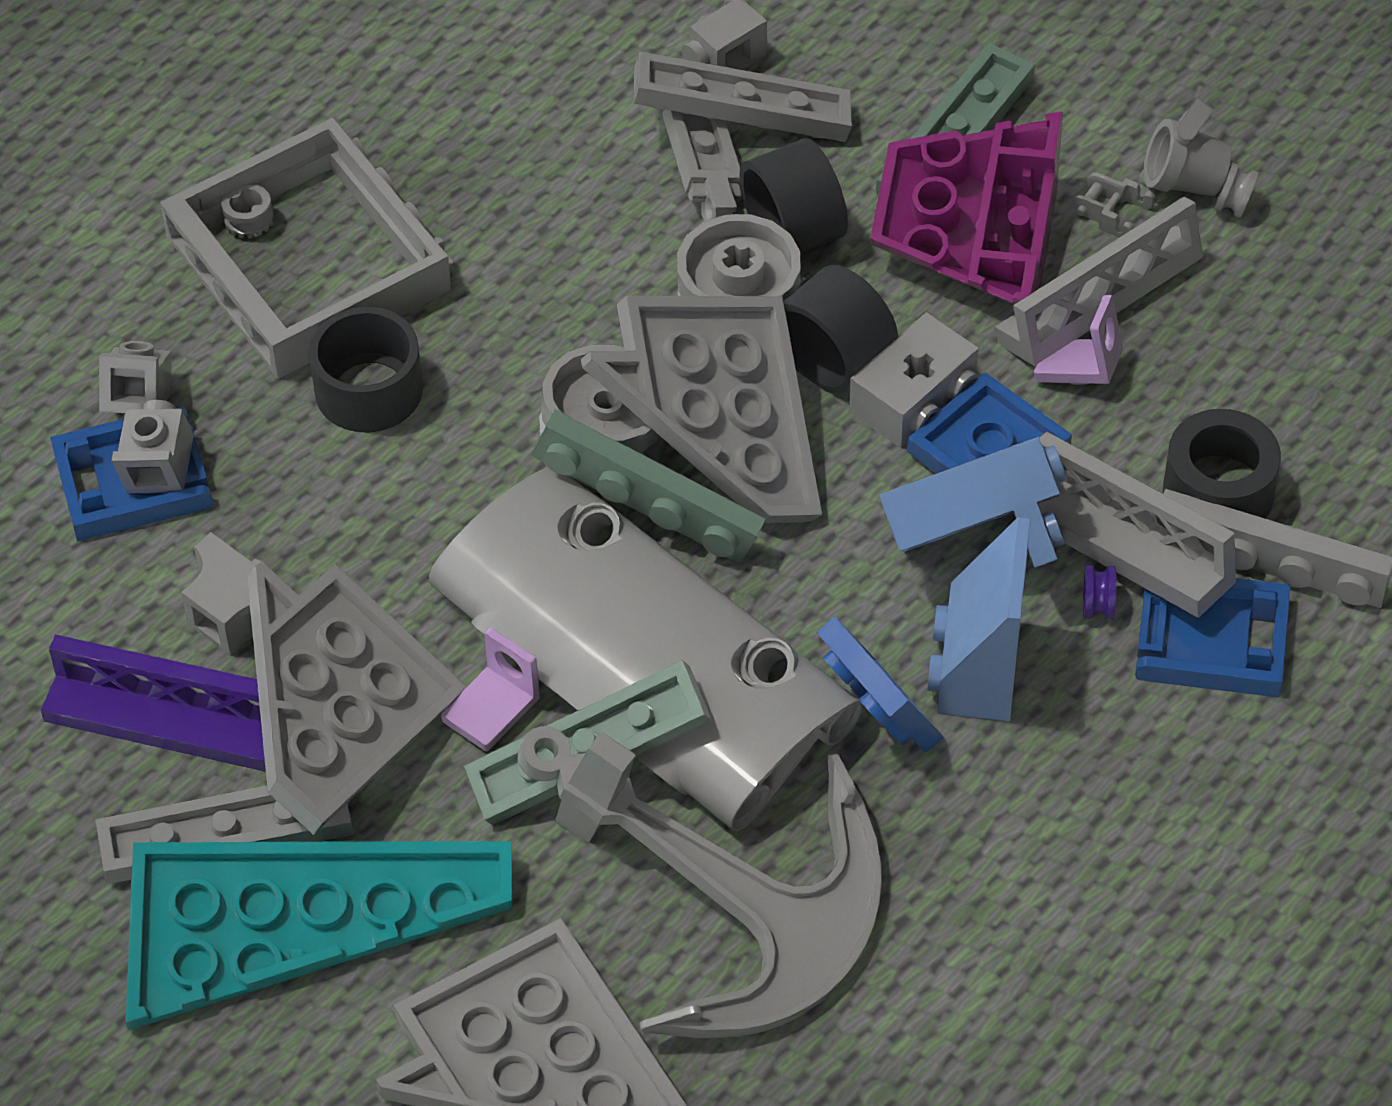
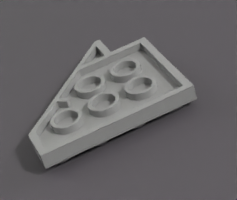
M625 296L617 304L625 351H589L581 359L582 368L738 505L765 518L764 523H803L814 521L822 515L782 296Z
M260 561L255 565L247 580L267 789L273 798L314 835L438 719L441 713L462 693L466 686L337 565H333L312 585L298 595L267 565Z
M561 918L394 1004L395 1018L416 1049L419 1057L376 1079L377 1090L382 1099L412 1106H687Z

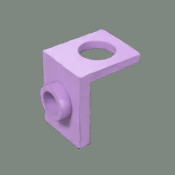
M1103 295L1090 326L1092 340L1075 339L1039 362L1034 370L1036 382L1070 383L1073 385L1110 383L1123 351L1113 295ZM1105 326H1106V329H1107L1106 340H1105Z
M491 627L484 633L487 667L441 713L443 723L484 751H489L540 699L537 658ZM501 652L513 658L520 666L522 672L514 669L505 660Z

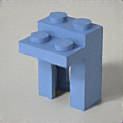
M1039 437L879 494L899 552L910 551L1015 513L1016 518H1030L1028 551L1035 568L1058 560L1054 548L1065 545L1053 510L1041 514L1038 504L1059 497L1060 493L1056 484L1067 481V477L1055 445L1043 449Z

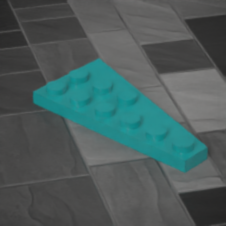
M512 841L133 842L125 1022L127 1031L512 909Z

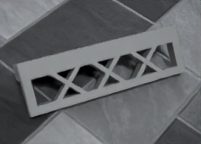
M1182 197L1013 305L1015 314L995 326L998 342L1008 351L1036 366L1053 353L1090 331V326L1103 295H1113L1115 310L1118 313L1203 258L1195 202Z
M1049 432L1044 433L1040 437L1043 449L1055 445L1061 463L1065 465L1073 476L1065 474L1067 481L1056 484L1060 493L1059 497L1038 504L1041 514L1053 510L1065 544L1106 567L1115 566L1117 573L1198 618L1236 583L1234 532ZM1103 486L1111 490L1120 503L1111 499ZM1150 512L1157 515L1166 528L1159 525ZM1197 538L1214 546V554L1206 551Z

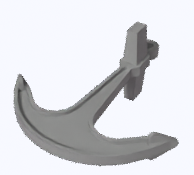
M540 726L528 732L518 751V763L521 770L534 780L550 781L556 779L559 798L562 799L555 820L558 824L588 843L602 825L619 824L747 926L758 940L763 959L761 974L755 982L745 989L697 999L659 1016L640 1022L641 1032L689 1038L742 1037L762 1033L804 1015L822 1002L841 983L854 966L867 944L875 923L880 901L881 863L877 839L864 802L838 754L828 756L827 813L835 858L832 872L826 879L812 886L794 887L774 880L637 799L631 781L628 778L636 754L602 731L586 753L571 755V746L567 737L553 727ZM539 747L547 748L553 753L554 759H540L535 754L534 749Z

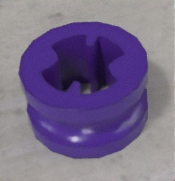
M1085 565L1083 577L1084 619H1091L1093 614L1099 612L1104 614L1106 619L1114 620L1117 582L1115 566H1107L1105 571L1097 572L1093 565Z

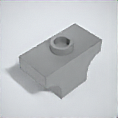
M210 532L194 546L199 576L181 593L188 625L231 656L244 643L253 639L247 578L260 560L253 559L250 561Z

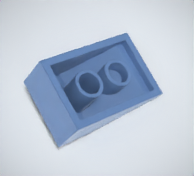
M1018 517L951 582L949 605H937L933 641L944 642L943 656L931 654L927 690L939 692L937 714L1010 721L1030 518Z

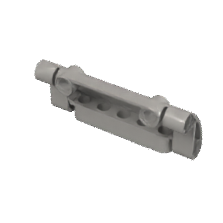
M549 467L528 476L483 509L442 552L429 574L431 586L473 619L471 623L484 634L491 627L537 658L538 678L577 710L681 660L685 661L691 667L712 720L638 755L636 758L676 790L686 796L689 794L733 831L742 830L754 821L818 738L827 745L833 746L839 743L852 731L863 712L864 705L856 696L578 480L571 476L558 474ZM613 525V534L605 544L597 546V538L600 532L605 527ZM781 659H787L788 665L784 676L776 682L769 683L768 675L772 665Z

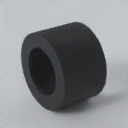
M804 138L742 163L739 177L747 213L771 220L790 233L800 250V254L846 235L848 215L841 186L828 158L814 141Z
M829 265L824 267L783 302L796 371L829 393L841 394L849 390L850 378L898 337L896 322L883 298L865 279L842 266Z
M356 307L331 316L315 331L309 346L315 399L321 413L330 422L349 431L363 433L378 432L400 424L415 411L423 393L419 345L414 329L404 318L383 308ZM365 363L382 364L396 372L392 377L370 385H352L338 381L345 371Z
M1210 409L1196 413L1181 422L1171 436L1163 481V493L1165 489L1266 519L1273 505L1281 463L1279 443L1273 432L1263 422L1244 412L1232 409ZM1208 456L1228 457L1247 465L1253 472L1240 480L1219 481L1202 474L1193 465L1192 461Z

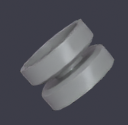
M728 214L705 221L686 235L677 252L678 296H782L784 302L800 288V250L791 234L775 222L751 214Z
M588 345L568 351L550 366L542 385L538 440L554 409L659 463L663 454L665 440L582 368L581 359L589 351H625L623 347L617 345ZM579 481L593 493H599L598 490Z

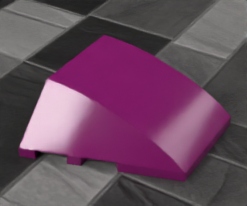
M1063 111L1045 114L1044 121L1011 126V121L996 123L995 130L961 135L956 130L890 142L888 144L870 236L871 244L888 253L923 265L1014 304L1040 289L1057 196Z

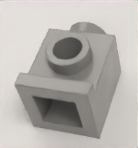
M724 0L723 7L713 13L705 14L695 24L690 26V42L682 46L684 60L744 70L767 56V20L744 0Z
M129 341L120 344L119 347H114L110 353H101L99 355V411L125 413L126 410L143 409V405L147 401H167L170 397L171 351L156 350L154 345L148 342Z
M150 400L144 403L143 409L126 410L118 451H113L111 461L127 494L170 493L184 489L194 434L182 409H177L173 404L164 400Z

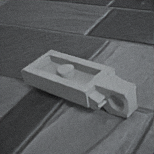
M664 109L663 119L685 192L688 193V198L691 202H701V215L704 222L736 212L735 202H739L741 197L740 166L726 121Z

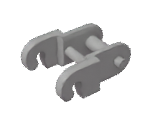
M1092 173L1087 178L1088 192L1085 196H1075L1071 201V207L1079 216H1085L1099 222L1100 230L1120 238L1134 229V226L1131 222H1125L1122 228L1119 227V215L1112 212L1116 204H1122L1127 201L1149 210L1154 205L1156 197L1151 191H1147L1141 197L1140 184L1125 178L1123 182H1119L1103 174ZM1099 195L1110 199L1106 205L1096 201Z

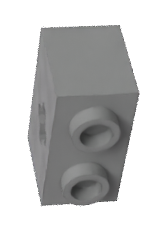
M926 312L850 378L849 412L899 448H902L908 443L910 435L979 378L977 375L979 348Z

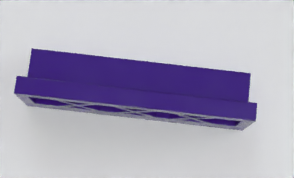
M55 634L49 647V652L56 677L41 708L44 722L266 772L260 706L250 702H259L257 679ZM73 661L85 663L91 668L75 665ZM135 675L143 676V677H145L146 679H148L149 681L139 679V678H138L137 676H135ZM193 688L201 689L205 693L197 692Z

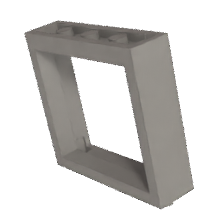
M333 117L160 202L166 237L277 379L310 363L309 346L311 339L318 327L331 316L356 307H378L402 316L451 291L449 268L453 266V261L445 253L444 241L440 237L433 239L424 228L423 220L416 207L411 202L403 203L395 193L393 183L386 171L381 167L377 169L373 167L368 161L359 139L356 137L351 140ZM332 169L408 261L410 266L286 328L209 229L225 222L221 205L223 196L246 184H257L265 188L270 195V199ZM242 195L243 205L245 202V195ZM244 206V209L241 213L248 211L250 209H247L246 206Z

